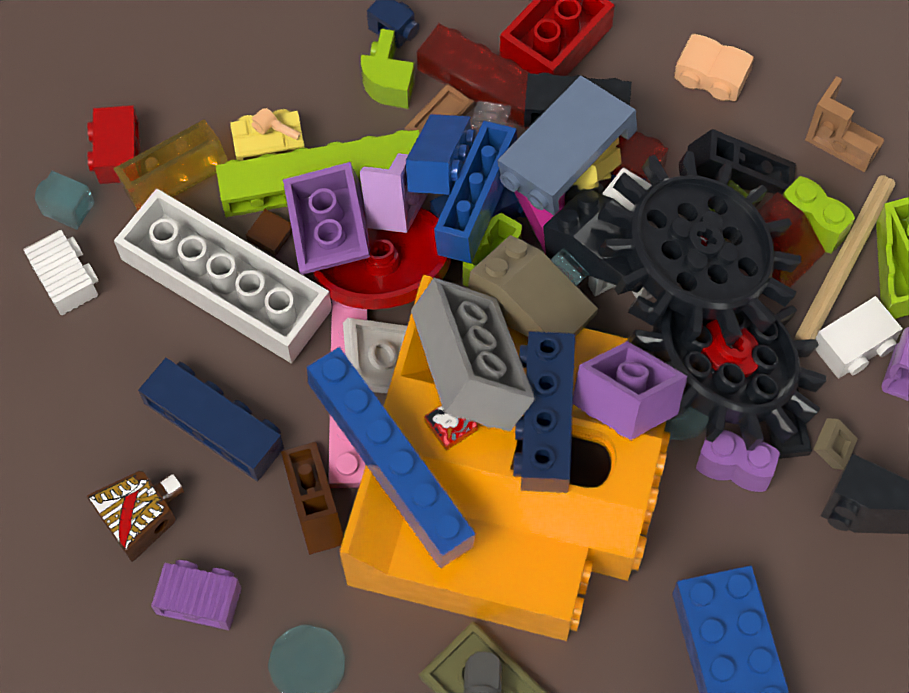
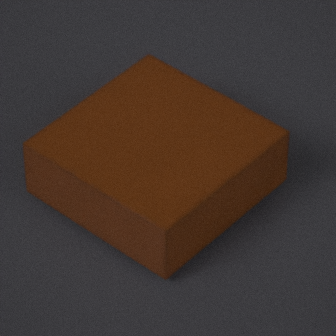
M264 209L247 232L246 239L276 256L292 234L291 222Z

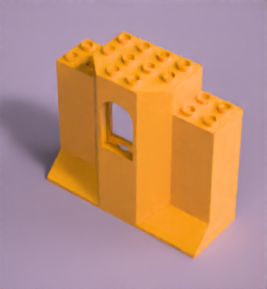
M422 276L414 305L433 278L431 276ZM411 313L383 407L476 533L475 540L471 549L440 569L366 465L340 549L347 585L567 641L569 630L577 631L584 603V598L578 597V594L586 595L591 572L628 581L631 569L639 570L647 537L640 536V534L647 535L657 500L658 487L665 465L671 434L664 431L666 421L630 440L619 435L614 429L601 421L588 416L586 412L572 404L571 437L596 442L607 449L611 458V471L608 478L597 488H584L569 484L568 493L520 491L521 477H513L514 453L519 441L515 440L516 425L509 432L495 427L489 428L476 422L478 424V431L446 451L424 422V416L442 404ZM508 327L518 356H520V345H528V337ZM583 328L575 336L573 393L579 365L625 343L628 338Z

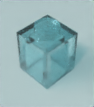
M51 171L47 179L38 185L34 197L42 215L76 230L95 203L87 185L54 171Z

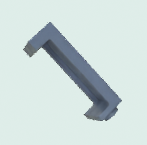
M580 75L497 160L502 184L510 191L515 192L517 190L526 196L535 208L539 210L545 209L552 215H555L559 211V198L620 135L629 140L637 131L636 110Z

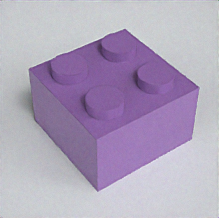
M627 341L579 365L572 404L586 412L588 416L614 429L619 435L632 440L678 414L687 376Z

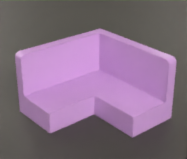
M398 153L389 169L363 167L361 169L360 178L367 228L407 233L428 193L408 192L406 158L409 154Z

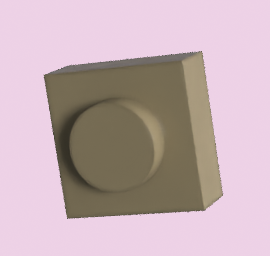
M827 418L814 450L833 469L843 470L850 459L858 438L839 419Z

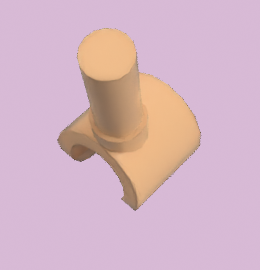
M267 108L259 110L252 117V127L260 134H265L270 128H273L275 131H279L295 140H298L300 137V132L282 124L277 120L273 112Z

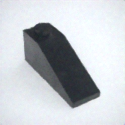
M711 129L688 145V151L694 153L697 176L714 180V176L726 162L733 164L732 176L727 185L733 189L752 191L763 185L767 189L766 193L783 195L795 181L796 163L717 130Z

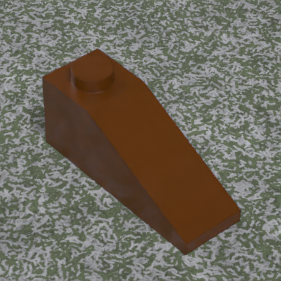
M316 442L281 451L309 555L342 546L344 537Z

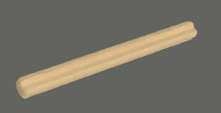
M885 175L878 177L798 329L795 340L815 339L821 330L876 224L884 204L895 187L893 179Z

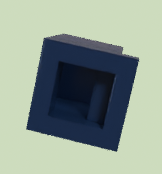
M376 0L367 9L368 29L380 36L381 29L393 30L395 32V46L398 49L407 40L411 41L419 31L420 24L415 21L414 12L403 2Z

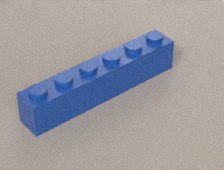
M340 346L307 366L309 386L439 568H443L471 549L476 533Z

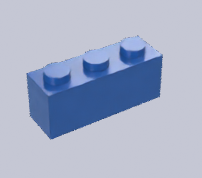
M430 114L406 158L408 192L450 195L477 136L476 130L471 129V116Z

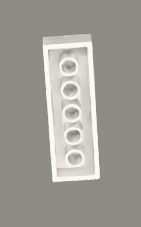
M157 188L114 240L121 260L291 364L332 311L328 290Z

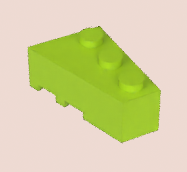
M909 197L885 203L876 222L881 303L894 319L909 315Z

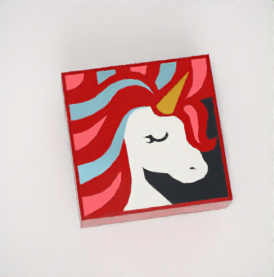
M442 405L424 416V422L446 451L478 431V424L464 418H454L444 413Z

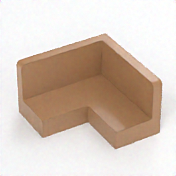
M836 76L816 106L805 140L865 172L882 147L884 139L852 122L854 110L835 101L843 80Z

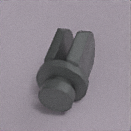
M485 651L471 655L465 665L464 693H501L502 664L499 658Z

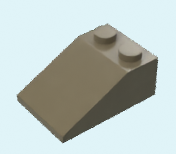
M511 235L470 271L468 289L496 298L506 325L527 337L529 331L570 333L576 336L597 315L598 308L540 249Z

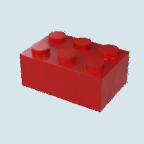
M533 0L500 34L499 57L526 76H528V73H550L556 76H567L612 28L615 4L609 0Z

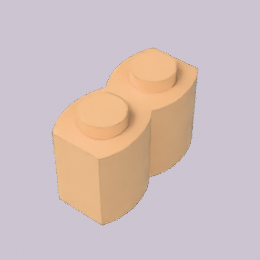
M691 34L676 64L674 78L684 87L704 89L718 100L737 101L751 72L754 57L741 49L722 46L717 41L706 36Z

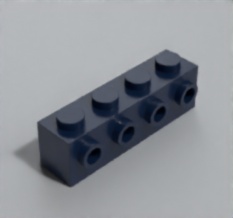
M529 331L528 345H520L519 359L523 368H526V377L535 397V400L525 411L524 417H521L516 423L515 440H523L522 453H514L513 477H521L520 491L568 493L575 334Z

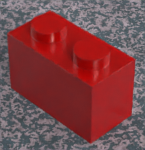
M134 105L93 108V122H88L87 124L88 138L90 142H93V151H88L87 153L89 171L95 172L99 184L140 181V123Z

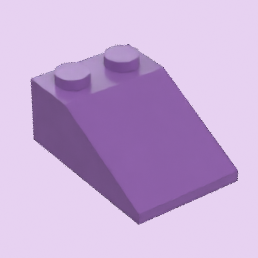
M351 162L283 179L301 275L370 257L364 201L360 181Z

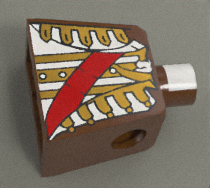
M138 471L89 494L87 498L130 561L133 562L174 524L176 519L167 503L182 494L184 490L173 474L153 485L144 471Z

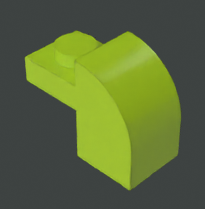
M381 29L379 40L372 43L370 56L361 54L364 88L371 98L381 104L408 109L415 83L414 63L394 60L396 50L395 32L393 30Z

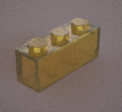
M203 119L113 169L126 195L138 211L156 188L173 198L217 174L215 165L225 164L228 160L219 138L206 120Z

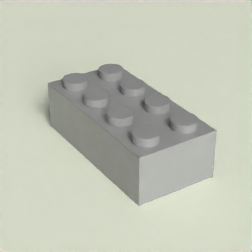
M433 278L411 312L444 413L454 418H464L481 423L489 428L495 427L510 432L535 400L497 299Z

